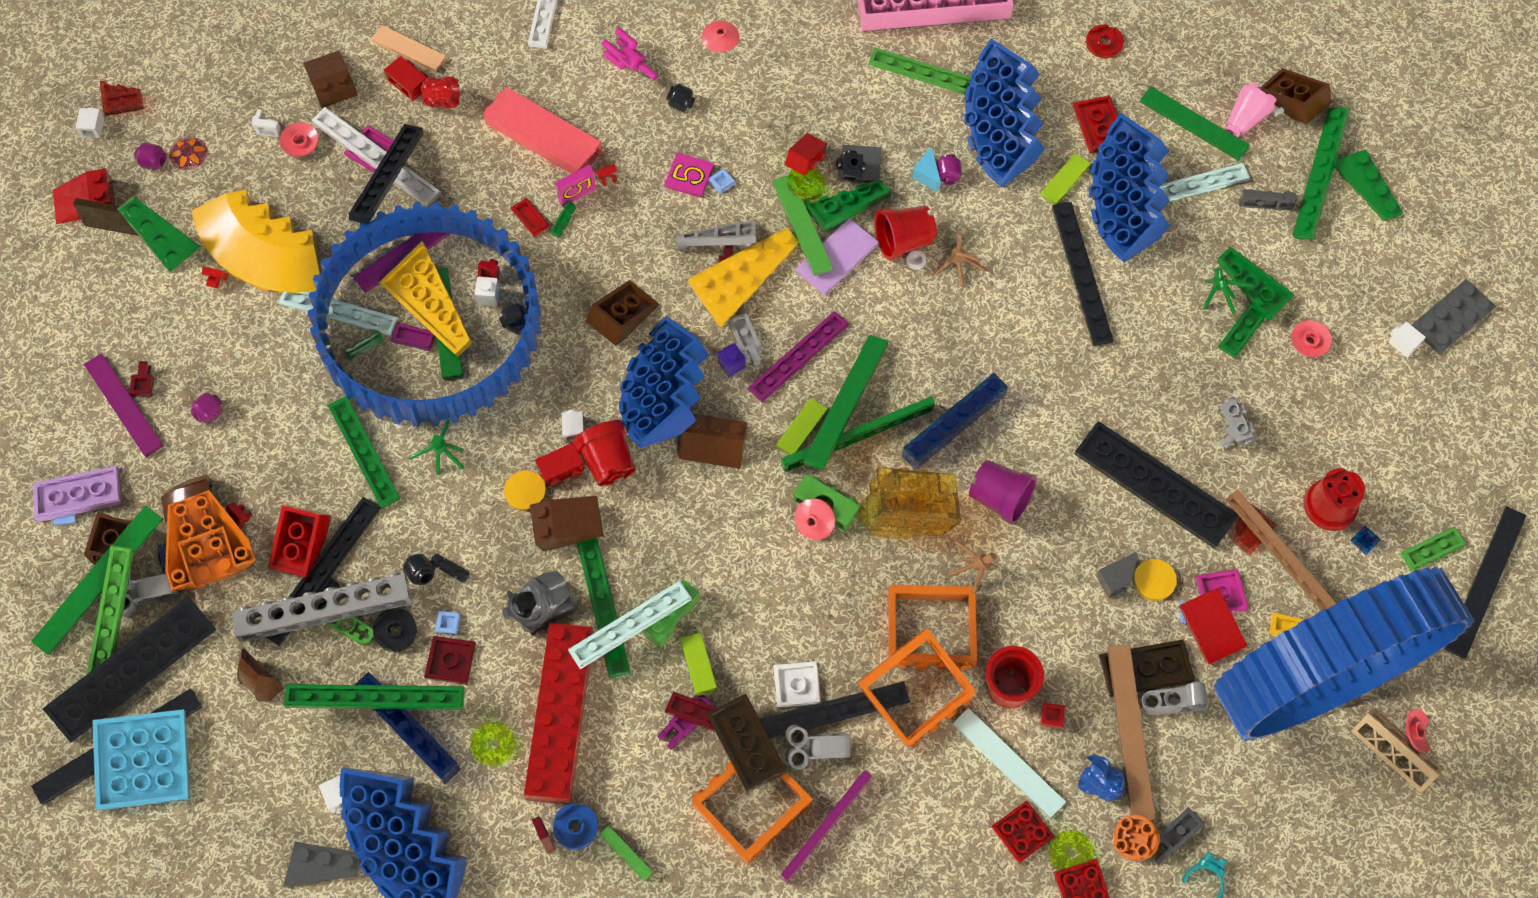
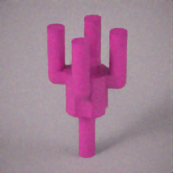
M618 27L615 30V34L620 37L616 42L621 47L620 50L607 39L602 42V46L607 49L603 56L619 69L623 70L626 66L632 71L640 69L653 81L657 79L658 74L644 63L646 57L636 49L638 42L623 29Z

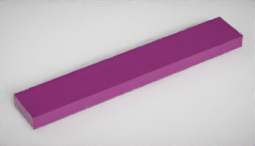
M444 232L415 234L358 273L353 279L366 294L379 285V282L422 241L427 250H429L450 234Z
M834 311L752 383L748 390L763 403L845 330L849 323Z
M102 353L84 363L87 371L143 455L147 457L164 447Z
M865 770L861 773L781 873V879L788 884L871 780L872 775Z

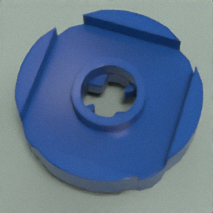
M568 804L562 807L554 818L553 833L555 838L563 847L570 850L583 849L589 846L598 833L597 817L588 806ZM573 821L582 823L578 832L575 830L574 832L570 831Z

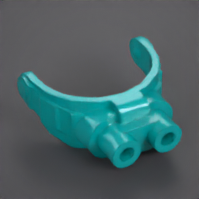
M1207 851L1204 858L1201 857L1199 862L1191 866L1187 873L1183 875L1182 882L1185 883L1189 875L1196 869L1206 868L1212 870L1221 880V889L1217 898H1222L1224 890L1223 876L1226 872L1224 868L1227 861L1220 857L1217 860L1214 858L1215 855Z

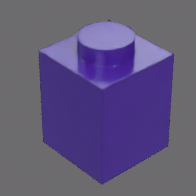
M735 342L717 352L718 363L728 377L746 368V358Z

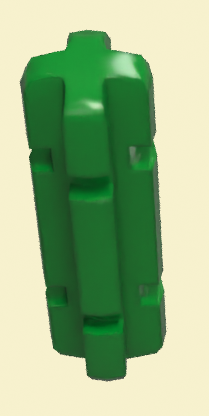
M565 203L564 210L560 212L555 221L556 225H553L551 229L553 236L561 237L562 230L566 228L572 217L571 214L576 210L574 203Z
M376 331L371 334L372 337H366L355 343L354 347L346 348L344 352L348 359L352 360L357 357L358 353L361 355L373 348L374 344L382 343L383 337Z

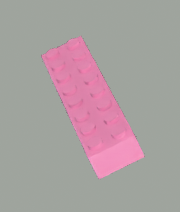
M857 0L861 31L1011 18L1013 0Z

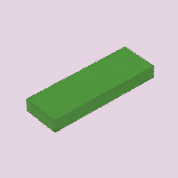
M1454 526L1402 551L1400 555L1412 572L1464 547L1466 542Z

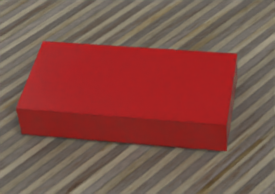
M527 198L510 208L533 237L550 227L549 223Z

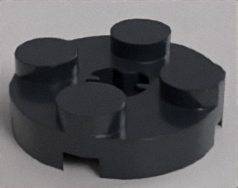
M403 609L385 610L378 615L373 625V636L376 643L382 649L395 653L407 649L414 642L418 631L413 616ZM392 626L395 628L397 626L401 627L399 629L400 632L394 635L390 634L392 632L390 628Z

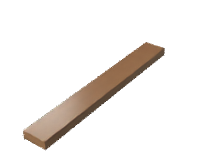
M1238 489L1226 499L1228 504L1320 610L1336 605L1337 603Z
M1130 645L1108 646L1107 653L1131 815H1141L1151 821H1155Z

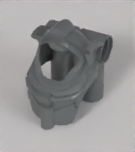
M557 571L531 577L524 588L512 594L511 591H508V607L502 610L505 619H514L522 625L525 632H529L533 636L542 629L544 631L548 629L549 623H553L576 612L569 597L567 583L564 577Z

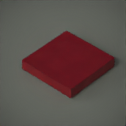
M433 636L424 678L468 685L476 642Z

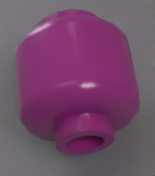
M142 143L136 148L134 153L137 164L143 168L157 170L166 161V153L160 145Z
M952 154L943 155L937 160L936 165L940 181L944 182L945 185L955 184V181L959 180L962 176L961 161Z
M203 393L192 401L190 412L199 423H210L222 413L220 405L223 403L216 394L212 396L209 393Z

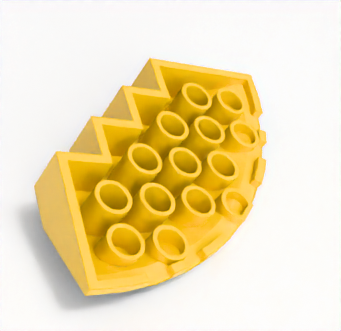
M246 190L225 193L192 210L194 225L204 247L211 257L232 276L252 284L253 287L265 291H277L279 294H283L285 291L301 295L299 292L310 293L316 291L313 278L314 275L321 274L317 240L312 230L295 232L290 216L274 219L268 203L252 206L251 199Z

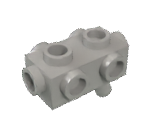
M1235 397L1226 399L1220 407L1229 424V427L1226 428V432L1229 435L1220 444L1227 449L1234 441L1244 446L1255 443L1256 440L1253 433L1256 430L1251 421L1247 422L1244 416L1247 414L1243 403H1238Z

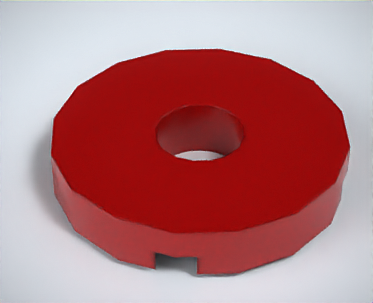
M1106 24L1091 28L1086 37L1087 49L1093 55L1105 59L1118 55L1124 44L1122 33L1117 28L1109 27ZM1107 38L1110 43L1103 44L1100 42V39Z

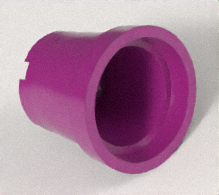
M986 460L975 475L977 479L975 484L972 483L970 486L969 497L1001 515V519L1014 525L1030 502L1036 487L1037 476L1028 472L1020 473L993 461Z

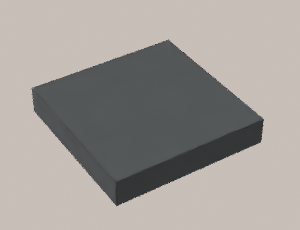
M843 145L842 154L847 150L857 151V154H863L865 171L862 173V178L857 182L869 183L880 179L882 147Z

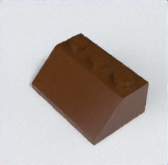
M693 414L696 421L682 433L679 459L741 469L748 422Z

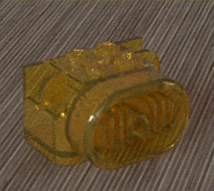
M878 467L876 469L877 476L873 477L870 481V493L864 498L860 506V517L863 525L871 534L882 539L914 538L922 535L940 536L948 533L961 522L956 474L929 472L927 469L916 471L909 470L907 467L898 469Z

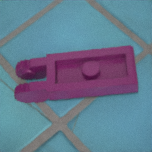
M695 695L693 697L695 700L715 707L704 695L697 697ZM673 717L669 724L658 734V738L662 741L673 729L676 730L678 734L667 745L672 750L698 725Z

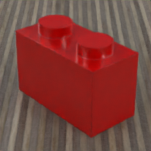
M399 56L384 69L386 79L411 101H414L422 94L420 86L428 76L423 71L419 72L410 60L406 61L402 56Z
M806 133L789 149L785 166L805 176L810 170L813 171L819 161L822 162L825 159L827 143Z
M573 443L535 459L537 469L546 487H557L563 483V480L569 477H579L582 471L585 470L583 461Z

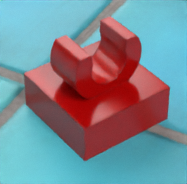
M615 164L594 171L597 179L602 177L601 183L603 186H607V177H611L614 183L617 182L616 176L612 174L617 172Z
M492 258L489 262L481 260L478 264L477 277L497 278L499 280L500 266H497L499 261Z
M204 266L201 273L208 277L206 286L217 289L220 279L227 281L229 276L228 272Z
M232 502L226 506L225 511L237 526L242 529L244 523L251 518L252 513L244 514L245 506H237L235 502Z
M1043 702L1040 726L1062 729L1065 705Z

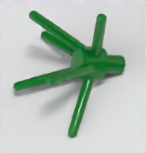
M1221 267L1214 268L1215 276L1212 279L1205 280L1206 283H1213V286L1203 309L1206 310L1215 292L1222 290L1230 310L1234 314L1236 311L1231 298L1234 299L1235 295L1228 284L1253 288L1254 285L1227 280L1226 275H1223Z
M450 419L446 420L440 436L435 435L432 441L428 442L429 447L409 456V459L412 460L431 450L436 452L437 475L440 474V453L443 452L460 469H464V466L447 450V448L460 452L464 450L461 447L446 443L444 439Z

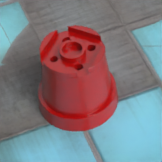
M923 205L898 210L887 208L876 212L874 218L875 235L883 256L887 260L891 261L900 258L904 253L935 243L933 238L937 237V227L934 216H929L927 212L930 210L928 206Z
M622 420L600 423L581 432L573 439L577 452L584 457L597 485L600 487L611 485L614 483V480L621 477L626 479L636 472L625 437L627 432Z
M1337 468L1328 472L1323 479L1315 482L1305 493L1303 505L1307 517L1312 523L1324 530L1339 531L1347 528L1354 522L1359 512V506L1364 497L1365 484L1357 473L1346 471L1344 468Z
M1006 646L996 651L990 657L986 667V682L988 694L995 704L1012 709L1020 707L1026 701L1033 698L1042 687L1044 669L1041 661L1032 651L1021 646Z

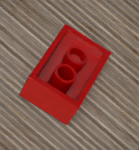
M106 168L85 172L53 189L56 224L81 219L73 205L77 198L115 205L113 181Z
M282 505L268 568L308 577L327 537L332 515L296 506Z

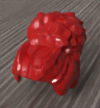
M452 76L440 79L435 77L426 78L420 86L423 104L425 103L432 108H456L460 99L459 80Z

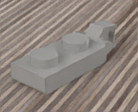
M747 313L729 318L727 322L740 351L746 359L750 358L753 367L760 366L761 359L759 354L762 353L761 344Z

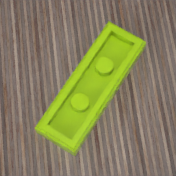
M1074 153L1041 191L1040 195L1054 205L1058 204L1090 167L1091 163Z
M810 398L778 441L776 447L788 455L798 452L826 414L828 408Z
M701 632L681 637L680 641L696 697L716 692L717 686Z

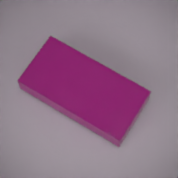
M397 323L391 338L392 343L429 352L435 340V336L429 330Z

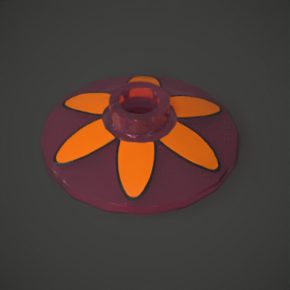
M185 137L173 144L169 152V158L176 168L191 170L199 167L205 161L208 155V148L199 138Z

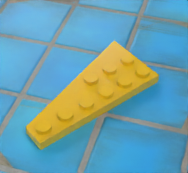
M787 227L690 277L688 283L718 326L722 328L741 305L757 291L765 279L775 271L777 266L790 255L799 242Z
M422 241L379 283L451 352L459 357L472 344V341Z

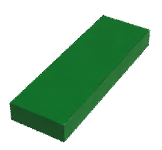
M1250 303L1218 348L1236 358L1266 317L1253 303Z

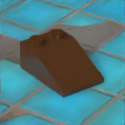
M339 50L303 63L321 108L358 96Z
M1284 68L1261 86L1263 92L1271 94L1276 98L1274 104L1278 108L1282 107L1286 115L1305 124H1308L1331 104L1330 84Z
M629 280L592 304L586 322L616 346L624 341L659 306V303Z
M597 496L552 499L530 505L535 545L542 551L553 550L604 536Z

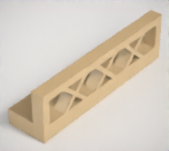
M1373 708L1351 730L1355 736L1420 793L1442 771V768L1429 756L1416 751L1409 739ZM1367 723L1373 728L1374 736H1365L1359 729ZM1378 740H1387L1391 744L1392 752L1382 751L1379 748ZM1396 756H1405L1409 760V767H1400L1396 763ZM1413 771H1422L1429 778L1421 785L1414 779Z

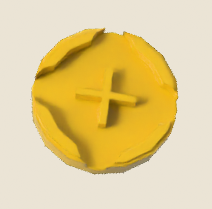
M518 471L511 475L505 483V499L515 509L530 511V505L543 502L546 495L545 482L540 475L533 471Z
M1149 559L1143 561L1137 567L1133 583L1142 597L1151 601H1160L1173 593L1177 585V576L1174 569L1168 563L1160 559Z

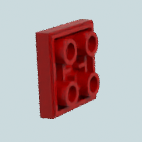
M1027 800L991 826L1018 864L1055 837Z
M1097 858L1053 872L1061 898H1110Z

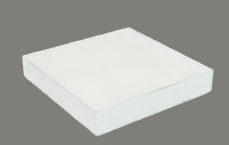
M817 661L773 665L778 709L821 703Z

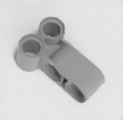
M167 574L132 580L129 577L125 603L130 602L127 608L123 609L122 616H133L136 614L138 606L148 605L149 602L153 604L168 601L170 598L177 599L179 591L171 590Z
M1203 682L1189 683L1181 688L1148 691L1142 697V708L1148 715L1182 712L1191 714V712L1200 711L1202 714L1208 711L1206 686ZM1177 697L1180 703L1172 705L1168 702V699ZM1154 699L1158 702V705L1156 707H1149L1146 705V701Z
M791 725L786 730V739L793 745L786 753V761L794 769H803L808 764L809 759L851 757V734H807L806 730L799 725ZM800 730L802 732L801 739L799 741H792V733ZM795 753H801V762L794 764L792 756Z

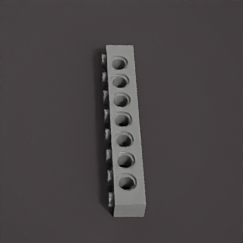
M392 573L382 579L374 577L364 583L352 582L346 584V587L326 588L324 592H307L297 598L285 597L275 603L269 601L263 602L257 607H241L238 611L232 612L235 637L242 643L412 604V598L406 575ZM392 588L388 595H382L384 589ZM364 593H370L366 600H361V596ZM348 597L346 604L339 605L342 598ZM327 602L324 609L318 610V606L321 603ZM305 607V611L302 614H296L299 608ZM284 612L282 618L275 619L277 613ZM257 617H262L260 623L253 624Z

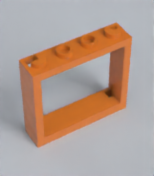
M889 585L888 657L896 651V599L968 601L969 655H949V657L960 670L975 667L977 663L976 593L972 592L974 586ZM909 654L894 666L899 667V669H905L906 666H915L916 669L920 670L928 669V666H937L939 670H948L936 654Z
M928 628L923 629L856 682L906 747L909 745L913 747L921 742V736L928 731L930 734L940 726L938 722L943 718H946V720L957 713L955 709L961 704L965 706L970 703L974 698L972 695L976 693V690ZM926 641L962 687L963 691L906 736L868 686Z
M729 762L725 767L727 770L723 774L715 775L709 781L710 786L705 790L700 789L692 797V807L748 865L813 804V799L788 773L780 776L798 795L800 800L745 850L703 805L710 796L736 773L732 763Z

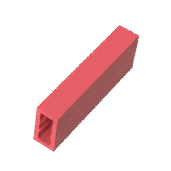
M508 87L503 92H500L492 105L488 106L484 111L485 123L570 174L587 165L591 166L602 152L601 141Z

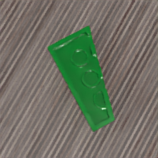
M1366 149L1336 159L1334 169L1354 188L1358 195H1361L1383 221L1402 215L1401 208Z
M879 179L856 186V190H843L838 192L836 196L830 198L824 196L819 198L817 202H804V205L810 216L824 231H827L891 196V191Z
M134 196L117 208L169 272L201 247Z
M1229 247L1217 260L1219 266L1233 281L1254 285L1253 288L1238 287L1269 322L1294 296L1291 291L1232 247Z

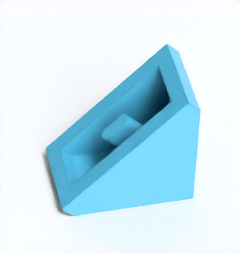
M931 148L926 151L914 167L912 178L934 191H939L941 181Z

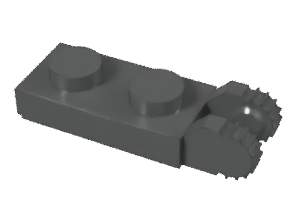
M1243 189L1239 198V206L1291 210L1294 208V203L1298 197L1296 193L1290 191L1278 193Z
M1189 807L1160 833V843L1165 847L1166 851L1156 858L1155 863L1157 865L1170 854L1172 855L1205 824Z

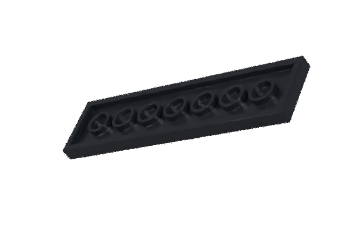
M1099 421L1075 450L1074 455L1214 549L1239 516L1236 512Z
M188 596L42 709L69 742L72 743L93 726V720L103 719L216 631V628Z

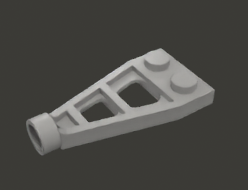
M756 221L739 222L685 234H677L678 250H686L688 246H750L753 243H757ZM736 232L735 236H719Z

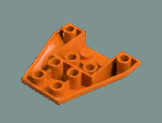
M210 490L168 505L165 571L172 591L197 589L239 574L256 562L250 541Z

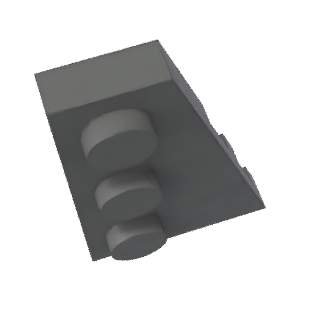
M295 842L283 887L357 877L360 858L353 851Z

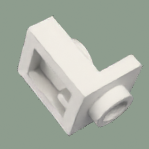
M257 109L256 116L252 118V127H254L256 134L280 137L281 129L278 121L273 119L265 120L263 111Z

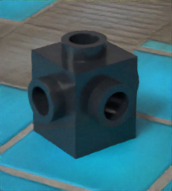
M847 150L836 160V169H838L837 180L850 182L860 180L862 173L865 171L863 154H857V151Z

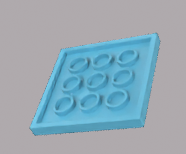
M184 709L93 720L96 810L190 799L186 711Z

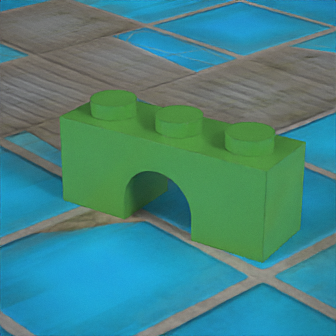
M806 474L793 493V501L798 504L811 498L829 503L835 514V526L847 532L860 512V505H858L855 499L843 496L835 487L826 486L816 476L811 477Z
M683 579L681 583L692 597V600L643 630L644 637L659 648L673 634L680 618L684 614L688 615L700 600V591Z

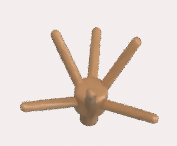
M960 233L958 234L957 244L952 246L951 256L933 273V276L938 275L952 262L957 263L960 286L964 287L961 263L966 261L984 272L986 268L976 263L981 261L980 258L965 253L964 249L961 248L962 234Z
M955 540L956 545L972 556L963 557L962 561L973 563L949 572L948 576L951 577L975 567L978 571L972 590L975 594L985 570L989 567L993 569L998 568L997 565L991 563L997 557L993 552L979 556L964 544Z

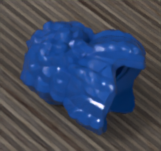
M1098 755L1088 756L1087 758L1092 764L1086 767L1080 775L1078 788L1087 794H1096L1105 801L1111 802L1118 797H1122L1125 787V776L1118 768L1111 767L1110 761L1105 757Z

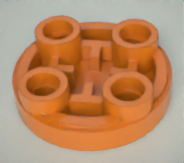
M1130 815L1120 819L1114 831V847L1123 857L1132 861H1144L1153 856L1159 847L1160 834L1153 821L1141 815Z

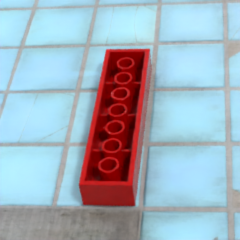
M549 623L524 790L526 800L571 804L590 664L580 669L568 649L594 634L593 627Z

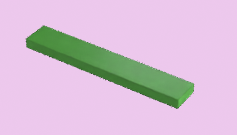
M874 48L869 61L871 66L966 95L967 86L970 85L972 78L879 48Z
M791 174L772 180L813 275L816 276L833 270L830 259Z
M111 545L87 674L116 652L134 548Z

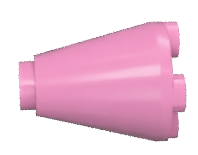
M1251 82L1250 85H1244L1237 97L1225 130L1236 137L1243 135L1273 112L1276 98L1271 94L1263 92L1261 87L1254 82Z

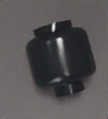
M678 83L675 86H671L666 100H668L670 107L685 112L687 108H692L696 98L692 97L693 90Z
M514 303L501 310L502 316L499 317L503 328H508L509 331L515 332L525 327L524 317L525 314H528L525 305L521 306L520 303Z
M414 554L406 559L403 565V573L414 585H426L434 577L435 567L424 554Z

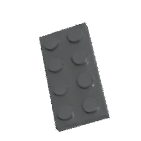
M1465 279L1411 326L1426 337L1424 341L1440 355L1494 310L1496 305L1471 282Z

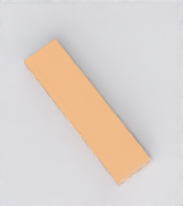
M383 25L372 37L373 43L436 73L447 59L445 55Z

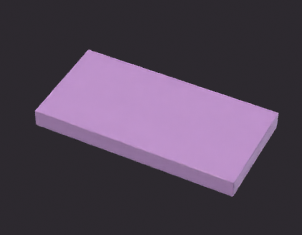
M849 218L822 243L833 266V270L814 276L805 259L795 269V272L825 296L879 242Z
M112 466L33 483L35 520L42 522L62 516L122 505L119 467Z

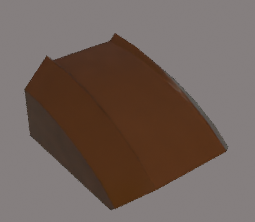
M208 474L180 483L169 489L161 497L166 522L169 504L208 490L212 493V481Z
M97 512L84 556L95 565L132 521Z
M244 648L241 649L237 669L239 683L244 684L255 695L257 702L271 701L283 688Z

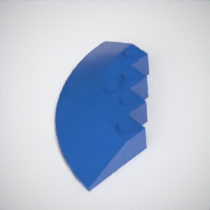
M991 38L982 50L975 70L971 73L972 78L970 85L967 86L965 95L966 113L964 114V124L970 126L972 137L968 136L967 139L971 150L976 149L978 157L975 159L994 182L1000 187H1004L1034 164L1045 150V147L1039 140L1033 137L1043 125L1038 116L1032 112L1041 101V97L1031 88V85L1040 74L1032 64Z
M1120 113L1108 129V135L1103 144H1100L1097 158L1093 161L1091 169L1093 185L1089 187V197L1095 199L1096 210L1092 209L1091 213L1094 223L1097 224L1100 236L1110 250L1120 260L1126 262L1158 241L1170 227L1168 221L1160 213L1170 200L1164 191L1159 188L1169 177V174L1159 163L1169 151L1162 140Z
M667 316L649 333V335L652 337L655 335V337L648 344L641 343L638 349L640 352L636 357L631 358L626 368L628 373L625 380L621 383L620 390L622 394L621 401H619V411L622 415V422L631 439L640 448L680 435L696 421L689 408L700 399L694 386L705 376L698 364L709 355L697 337Z
M341 768L339 788L343 807L341 815L347 828L346 836L351 849H354L356 856L360 858V867L365 875L369 876L378 887L377 890L385 898H457L464 877L466 857L446 853L449 830L428 826L432 804L411 800L414 777L389 772Z

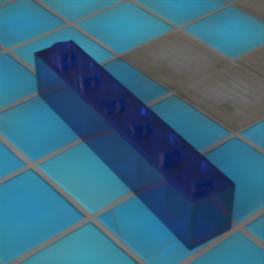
M992 373L905 445L902 450V457L916 471L1004 398L1008 386L995 373Z
M368 672L354 685L381 684ZM372 709L444 785L461 770L458 763L406 709Z

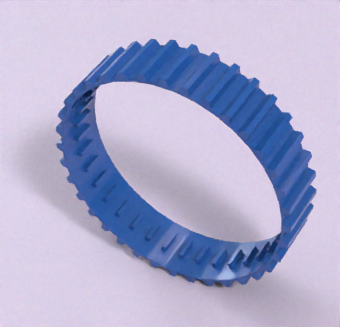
M415 202L413 208L403 209L401 205L395 206L394 212L389 214L379 211L377 212V218L370 221L369 224L360 223V228L355 232L347 230L344 233L346 239L341 245L333 244L331 246L333 254L330 259H322L320 262L323 271L320 275H314L313 281L316 291L309 293L313 309L308 310V317L313 325L310 328V332L316 343V349L333 383L336 386H341L348 400L355 397L361 410L364 411L367 408H371L378 419L387 415L392 417L394 424L399 425L403 420L411 421L413 427H419L421 422L430 421L434 427L439 426L440 420L450 419L452 423H456L459 416L466 413L473 417L477 415V408L483 405L490 408L494 405L493 399L499 394L506 396L509 393L507 386L511 382L519 383L522 367H529L531 364L529 353L530 351L537 350L536 335L541 333L539 321L541 310L534 273L530 271L527 256H521L520 246L517 241L509 242L508 233L504 228L497 231L494 228L492 219L487 218L482 221L477 217V212L474 210L464 213L455 204L450 209L441 208L439 202H434L431 207H422L420 202ZM428 232L455 234L485 244L509 262L510 267L516 270L518 280H523L524 295L529 294V298H525L528 314H525L524 317L526 324L524 330H521V337L509 357L490 376L478 384L453 395L436 399L410 400L382 395L367 389L363 384L360 385L354 381L350 374H345L339 361L337 363L334 362L336 357L332 348H327V345H331L326 333V329H328L326 320L329 306L342 279L365 255L381 245L398 238Z
M1436 566L1432 569L1427 567L1421 571L1415 570L1407 575H1399L1393 580L1381 582L1368 590H1362L1357 595L1348 599L1345 598L1336 605L1323 609L1309 619L1299 622L1291 629L1283 631L1276 638L1260 645V648L1247 654L1243 660L1233 664L1230 670L1222 674L1223 677L1216 680L1217 683L1213 687L1240 738L1244 741H1254L1259 737L1262 739L1327 713L1400 676L1403 672L1414 668L1423 660L1432 657L1433 654L1447 647L1449 643L1457 640L1458 636L1465 633L1466 629L1472 626L1474 620L1442 568Z

